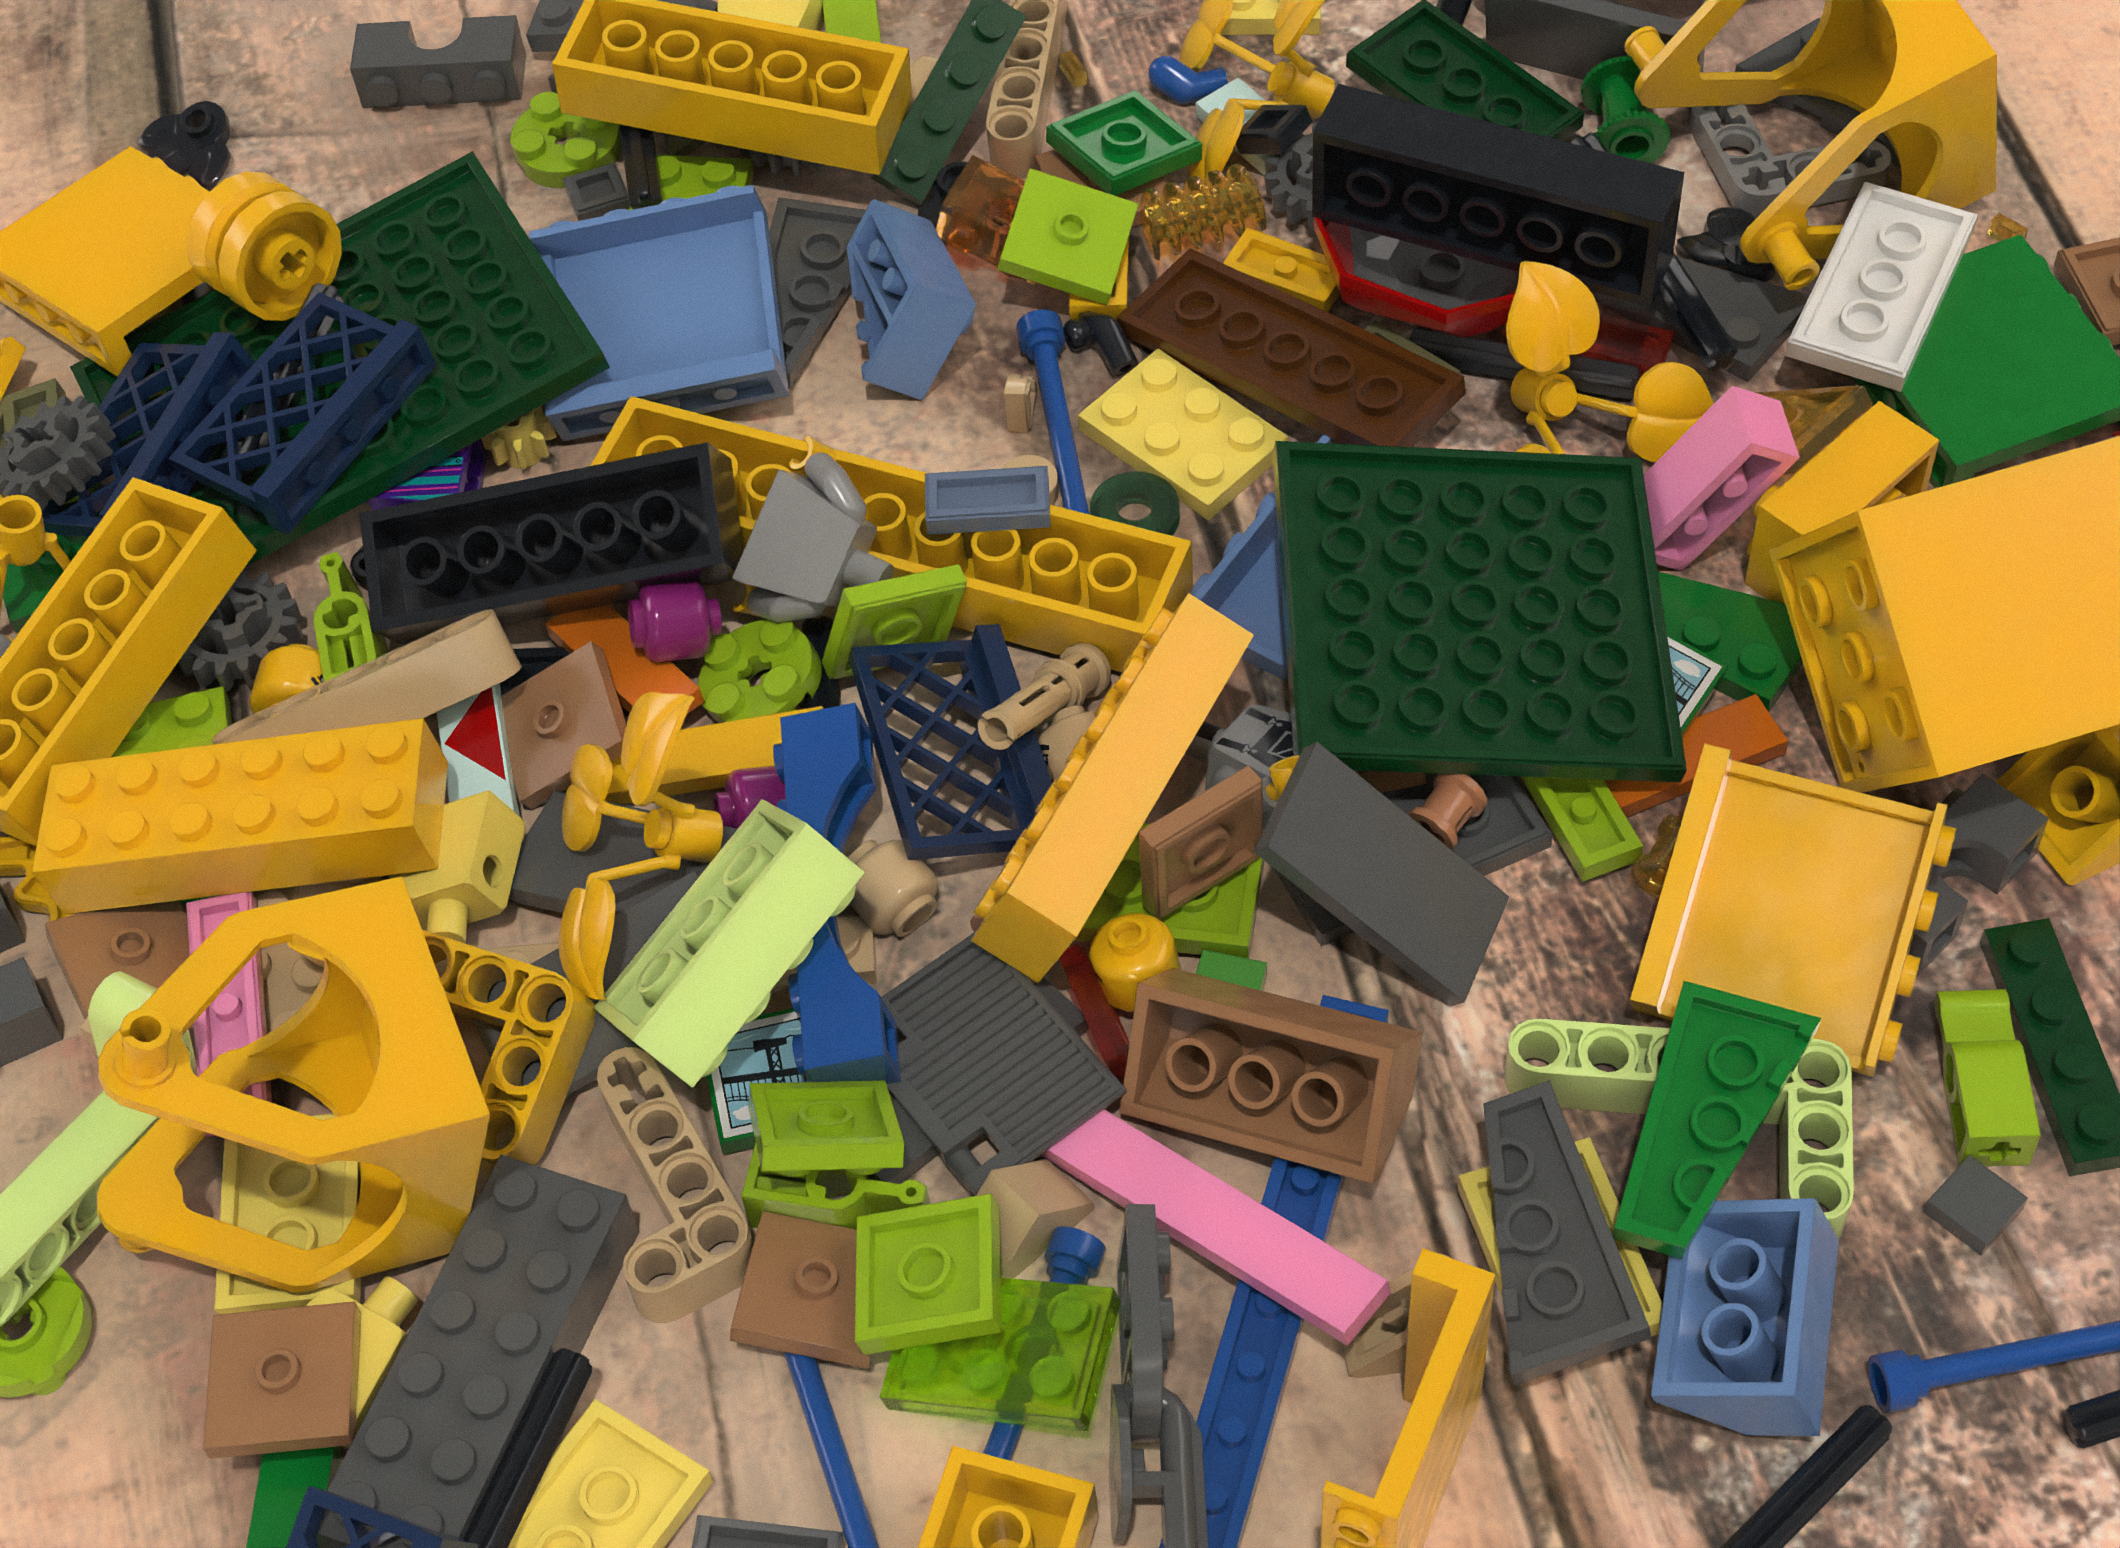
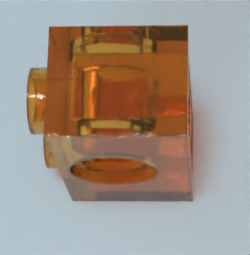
M972 155L942 203L936 227L939 237L955 250L971 253L998 268L1025 181ZM996 223H1002L1008 227L1000 226ZM1001 271L1003 274H1005V275H1007V276H1009V277H1012V278H1020V279H1022V280H1024V281H1026V282H1028V283H1030V284H1032V285H1034V286L1037 284V282L1030 281V280H1027V279H1024V278H1021V277H1018V276H1015V275H1012V274H1009V273H1006V272Z

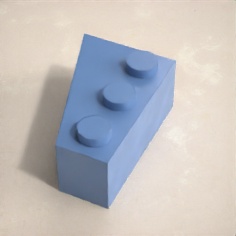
M872 199L847 245L853 299L863 302L865 321L860 320L856 325L857 337L859 340L868 342L870 358L869 361H865L861 366L862 379L923 400L959 335L964 334L969 329L977 304L931 220Z

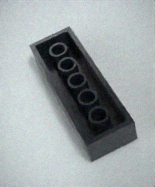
M1338 84L1313 131L1312 217L1519 272L1520 263L1524 261L1552 265L1574 275L1592 292L1651 307L1673 258L1685 172Z
M708 442L359 513L372 632L402 645L411 643L484 610L492 609L502 626L634 600L638 598L640 588L651 583L697 580L702 586L733 581L732 577L743 554L732 460Z

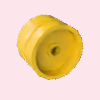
M245 171L226 178L204 197L193 215L187 238L189 262L202 281L230 297L232 301L263 320L285 321L295 317L313 285L317 283L326 286L330 285L336 276L342 254L340 230L332 215L264 172Z

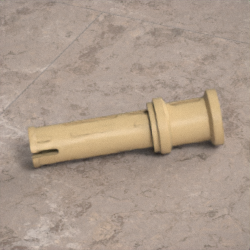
M1079 642L1068 647L1060 655L1059 659H1053L1042 664L1035 671L1031 684L1017 691L1013 696L995 708L987 710L982 714L984 719L981 718L978 721V733L983 742L993 749H1006L1015 740L1039 726L1056 712L1071 706H1081L1085 698H1091L1102 693L1109 685L1111 679V668L1107 657L1099 648L1090 643ZM1083 659L1088 660V662L1082 665L1080 668H1076L1075 665L1077 663H1079Z

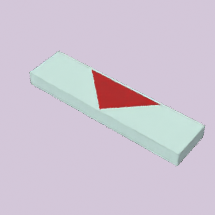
M499 683L436 712L441 748L448 761L446 780L450 803L490 790L520 816L516 789L513 782Z

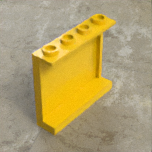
M129 146L0 231V301L118 377L132 356L124 336L204 282L198 277L189 262L187 238L192 217L204 197L210 191L201 187L191 176L187 175L184 177L173 171L160 158H151L134 147Z
M1704 743L1630 1001L1634 1011L1673 1021L1683 982L1687 981L1821 1018V1022L1813 1039L1834 1043L1848 1056L1851 1071L1874 1077L1879 1060L1892 1063L1903 1023L1890 1019L1897 994L1910 998L1921 958L1908 955L1915 929L1929 932L1939 893L1926 890L1932 867L1937 865L1946 868L1957 828L1944 825L1948 805L1937 802L1935 811L1735 761L1732 760L1730 749Z
M1422 1248L1412 1273L1403 1400L1412 1403L1374 1498L1328 1480L1326 1481L1322 1490L1321 1548H1423L1481 1401L1496 1274Z

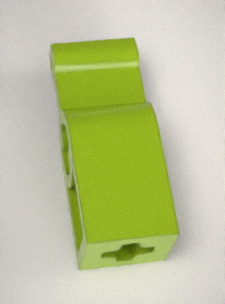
M337 552L321 557L319 567L328 582L330 596L326 597L318 605L314 612L313 621L324 682L388 653L385 637L372 632L370 610L362 598V593L345 562Z
M2006 989L1937 991L1934 999L1935 1014L1939 1021L1944 1049L1943 1080L1958 1165L1960 1166L1969 1155L1986 1167L2029 1165L2041 1133L2026 1057L2021 1042L2015 1040L2010 1016V1001Z
M756 1142L741 1194L750 1227L757 1229L762 1211L857 1230L858 1216L930 1204L927 1186L917 1180L910 1179L901 1184L870 1180L867 1175L854 1174L845 1169L813 1170L807 1175L797 1177L784 1176L775 1171L762 1172ZM839 1195H848L847 1197H844L842 1199L831 1200L832 1198Z

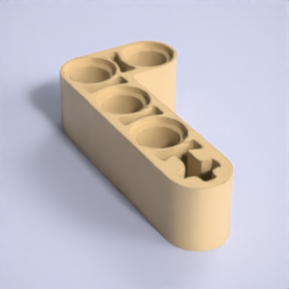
M624 1047L613 1051L603 1059L597 1072L598 1085L614 1127L669 1225L646 1236L630 1247L624 1257L622 1269L638 1312L645 1319L654 1323H669L679 1320L741 1287L751 1255L753 1240L744 1213L656 1061L649 1053L642 1049ZM635 1089L646 1100L637 1107L629 1092ZM664 1136L674 1137L667 1144L650 1146L657 1138ZM692 1188L704 1189L697 1197L691 1199L679 1198L686 1190ZM718 1242H736L727 1251L721 1253L708 1252ZM662 1273L673 1274L672 1278L665 1284L659 1286L646 1285L656 1275Z

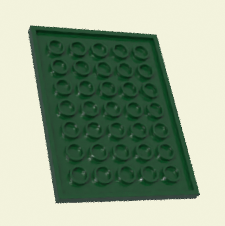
M473 151L337 223L341 235L342 254L336 276L331 285L338 289V294L343 298L344 304L393 326L400 319L418 326L436 362L434 369L288 535L271 527L262 512L197 480L187 496L222 507L257 551L245 567L610 368L599 345ZM214 289L124 337L131 354H133L139 343L206 345L214 332H228L234 335L256 362L295 317L285 321L263 320L232 301L230 297ZM334 320L327 334L341 331L340 322ZM376 339L353 345L355 359L368 356L381 340ZM343 348L316 355L313 359L314 369L345 362ZM88 357L70 366L85 399L89 403L94 402L99 407L118 377ZM152 363L143 379L165 365ZM347 379L317 386L318 401L331 398ZM171 384L147 398V404L172 390ZM306 390L296 392L287 409L307 404ZM245 405L236 415V422L240 421L248 405ZM136 406L120 414L115 423L137 411ZM309 421L280 428V443L294 440ZM143 429L118 443L119 449L144 434ZM227 442L218 444L208 462L221 459V454ZM271 464L256 467L253 474L247 477L241 475L242 483L252 487Z

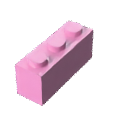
M1731 386L1644 474L1657 564L1683 571L1800 458L1780 400Z

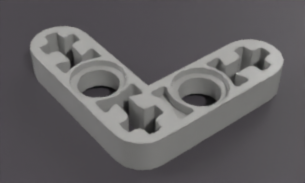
M1744 104L1691 107L1690 130L1728 200L1734 208L1751 213L1753 217H1758L1797 177L1796 175L1800 174L1826 147L1822 146L1773 156ZM1720 119H1725L1724 126L1720 127ZM1872 141L1810 207L1855 198L1858 196L1864 182L1884 187L1892 159L1890 151L1881 143ZM1740 147L1748 150L1750 154L1745 156L1730 155L1724 152L1723 148Z

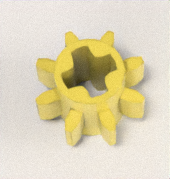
M541 405L482 438L484 448L492 451L496 465L500 466L507 463L514 468L526 469L538 463L543 457L547 458L549 456L546 441L556 438L557 434L555 428L546 415H544Z

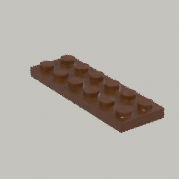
M1191 248L1116 317L1126 337L1154 351L1158 348L1182 365L1342 444L1414 447L1466 394L1464 376Z

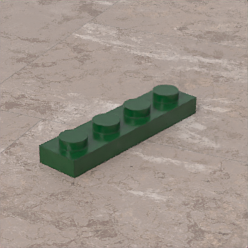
M1002 0L970 1L900 125L880 175L873 174L872 180L917 207L922 204L1026 19V15Z
M2046 918L1984 929L1980 940L1981 949L1996 988L2006 989L2008 993L2013 1031L2016 1040H2019L2023 1046L2028 1071L2069 1177L2120 1168V1093L2050 919Z

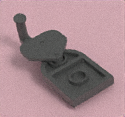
M1126 1204L1116 1264L1121 1384L1111 1385L1109 1492L1113 1543H1125L1132 1510V1498H1161L1163 1548H1208L1202 1434L1192 1414L1178 1395L1163 1387V1370H1167L1168 1342L1173 1341L1174 1333L1172 1297H1164V1274H1169L1170 1271L1169 1231H1156L1155 1204ZM1159 1440L1161 1471H1145L1144 1449H1131V1442H1158Z

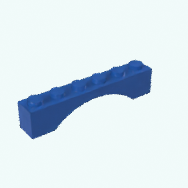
M856 703L780 717L782 743L774 744L773 747L775 768L780 781L785 782L786 799L778 800L777 807L809 824L841 853H843L844 846L860 812L877 789L872 733ZM836 916L829 917L813 937L812 949L804 961L797 966V973L790 974L788 979L791 1003L794 1011L800 1014L801 1034L794 1035L792 1040L797 1070L801 1075L807 1074L812 1082L885 1080L886 1084L901 1082L896 1020L879 993L856 974L851 967L841 945Z

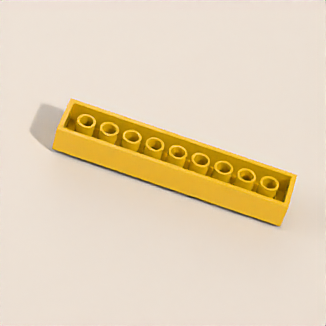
M630 396L590 466L706 442L710 443L732 460L744 551L778 470L794 472L807 477L790 468L789 462L791 458L802 462L808 454L809 446L803 440ZM833 448L836 453V462L846 471L866 503L865 518L877 527L876 536L868 553L894 566L892 578L957 564L960 565L967 584L952 627L974 632L976 625L1000 624L1005 641L1056 655H1061L1068 647L1079 642L1090 643L1099 648L1107 657L1111 670L1123 672V666L1141 637L1145 636L1162 608L1164 607L1174 614L1187 594H1190L1193 589L1192 541L1050 505L1051 527L927 535L925 520V473L927 472Z

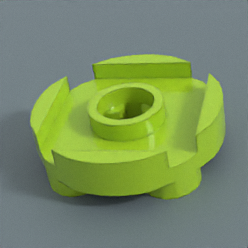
M551 91L535 95L530 100V109L526 110L517 119L511 131L510 142L517 165L519 164L523 167L525 176L532 182L551 188H565L563 182L565 177L616 163L622 150L618 124L561 113L558 94ZM574 137L572 139H568L565 145L557 144V142L563 138Z
M768 619L758 620L743 625L729 634L721 633V635H716L710 639L709 649L703 656L705 663L699 674L698 687L704 700L703 707L717 723L794 711L807 692L812 698L816 693L821 681V660L809 639L792 621L776 623ZM765 669H771L762 675L760 684L752 686L750 680L755 674Z
M61 1266L0 1327V1397H22L31 1393L35 1395H48L55 1392L65 1382L67 1372L75 1366L84 1353L92 1329L91 1303ZM24 1314H31L30 1322L33 1324L31 1330L25 1336L11 1340L9 1335L3 1331L6 1325L18 1324Z

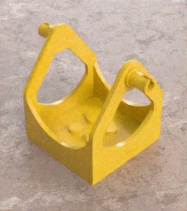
M1706 0L1666 45L1659 37L1656 28L1652 26L1639 28L1627 38L1624 44L1626 53L1633 59L1641 71L1635 81L1634 92L1641 104L1648 108L1763 104L1779 96L1809 95L1835 100L1861 113L1746 228L1740 238L1739 247L1746 259L1755 264L1772 263L1788 290L1803 288L1817 277L1820 267L1815 259H1828L1843 225L1808 226V221L1805 217L1806 211L1881 133L1886 135L1898 157L1902 176L1900 192L1961 209L1996 191L1997 53L1957 0H1825L1821 19L1807 44L1794 60L1771 72H1700L1701 67L1697 61L1700 52L1747 0Z
M402 876L244 910L228 916L139 1009L130 1012L123 1018L120 1029L103 1046L98 1058L99 1082L107 1096L122 1106L160 1118L105 1176L97 1192L98 1217L104 1227L119 1238V1245L126 1251L145 1253L156 1249L297 1293L308 1292L446 1255L453 1248L471 1212L490 1113ZM292 941L324 956V970L317 988L308 1001L292 1017L258 1040L242 1048L218 1055L199 1077L193 1073L190 1065V1053L182 1041L183 1034L260 948ZM280 1078L312 1094L329 1108L336 1117L320 1120L243 1092L249 1085ZM210 1133L307 1165L324 1164L332 1161L359 1162L361 1177L360 1195L353 1218L337 1243L304 1250L191 1211L183 1202L182 1186L175 1175V1171L205 1135Z

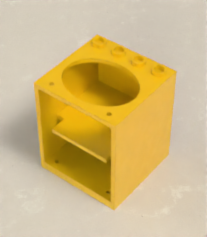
M2120 436L1861 509L1769 550L1841 788L1863 793L1939 778L2120 724Z

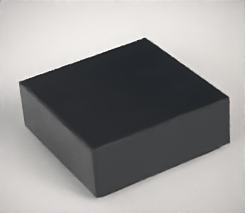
M1262 105L1241 129L1236 142L1239 153L1284 154L1313 122L1306 105Z

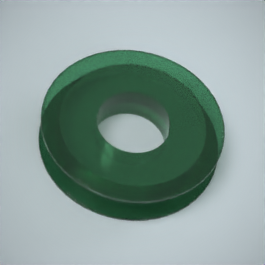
M1132 471L1117 474L1100 484L1091 497L1090 515L1170 536L1175 534L1179 526L1180 504L1175 489L1165 479L1152 473ZM1129 504H1142L1151 510L1148 516L1139 520L1125 519L1119 514V511Z

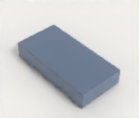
M1048 466L925 473V520L927 535L1051 527Z

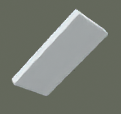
M1864 182L1788 339L1785 356L1901 392L1975 230L1978 214Z

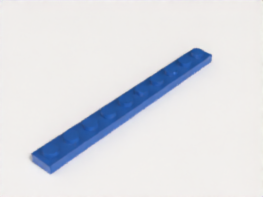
M1326 995L1322 996L1320 1006L1388 1023L1389 1010ZM1275 1157L1261 1204L1326 1243L1345 1176ZM1240 1279L1236 1286L1196 1421L1202 1434L1208 1548H1240L1304 1322L1303 1318ZM1161 1539L1159 1548H1163V1539Z

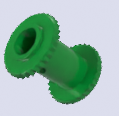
M1621 56L1605 60L1592 68L1586 74L1587 76L1581 84L1580 92L1584 105L1588 106V110H1593V113L1603 115L1604 122L1602 126L1597 128V132L1594 134L1601 140L1608 153L1652 164L1664 154L1670 143L1669 139L1671 136L1667 122H1664L1663 118H1659L1658 115H1653L1652 112L1648 113L1647 107L1643 106L1637 98L1634 86L1641 71L1630 56Z

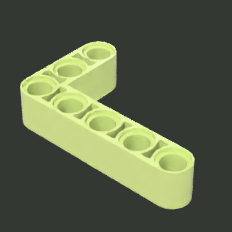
M121 971L110 974L101 982L91 998L88 1009L89 1024L98 1058L104 1044L120 1029L123 1018L130 1012L139 1009L157 988ZM188 1029L183 1034L182 1041L190 1053L191 1069L197 1075V1064ZM103 1090L0 1194V1327L20 1309L102 1223L97 1214V1192L102 1180L160 1119L159 1117L122 1106L107 1096Z
M1553 1019L1527 1020L1518 1024L1509 1037L1504 1073L1506 1088L1512 1094L1550 1080L1561 1108L1646 1114L1670 1028ZM1812 1039L1763 1123L1779 1125L1780 1199L1816 1198L1817 1202L1822 1203L1830 1210V1212H1825L1824 1214L1839 1239L1842 1236L1854 1194L1852 1072L1849 1058L1840 1047L1829 1041ZM1538 1058L1545 1060L1549 1065L1537 1067L1528 1064L1524 1060ZM1606 1063L1613 1065L1619 1070L1606 1072L1597 1069L1593 1065ZM1803 1079L1819 1080L1827 1087H1813L1805 1083ZM1814 1139L1821 1141L1829 1149L1819 1150L1811 1148L1803 1140Z

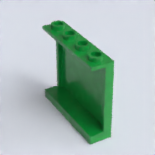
M2021 234L1963 254L1901 392L1853 377L1873 405L1881 401L1939 439L1929 480L1934 489L1973 478L1976 472L2113 422H2117L2120 426L2119 356L2115 353L2109 338L2105 334L2099 333L2083 313L2077 298L2073 294L2067 293L2051 273L2045 258L2036 253Z

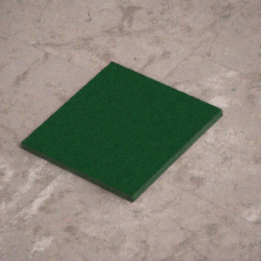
M1291 441L1275 442L1272 455L1294 756L1301 755L1304 747L1318 742L1349 768L1359 771L1658 782L1682 781L1687 768L1641 458Z

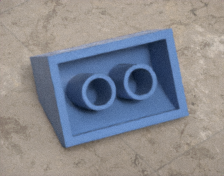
M1816 1198L1716 1201L1683 1259L1669 1255L1651 1397L1656 1403L1745 1435L1820 1436L1839 1239Z

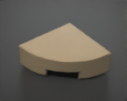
M1010 373L1004 389V402L1008 432L1028 433V430L1032 427L1038 389L1036 380L1031 376Z

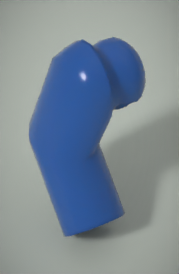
M1161 56L1154 59L1148 69L1151 84L1178 104L1198 101L1228 84L1223 67L1196 73L1171 56Z

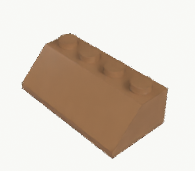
M1171 968L1138 983L1123 1085L1127 1093L1122 1096L1120 1113L1373 1184L1379 1178L1413 1097L1423 1032Z

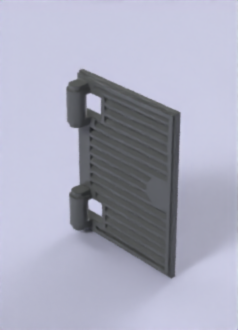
M975 932L881 997L896 1020L897 1031L905 1039L898 1044L901 1082L887 1084L888 1091L940 1153L944 1164L971 1196L977 1195L991 1170L1030 1163L1127 1093L1126 1088L1026 975L971 941ZM982 1133H985L1000 1152L981 1165L969 1151L967 1144Z

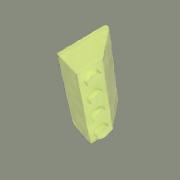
M762 799L605 992L607 1000H599L593 1008L693 1088L701 1077L710 1075L720 1066L728 1051L727 1044L743 1024L752 1022L764 1011L771 997V989L787 970L797 967L808 956L813 946V937L828 918L836 916L849 905L855 895V885L865 872L809 824Z

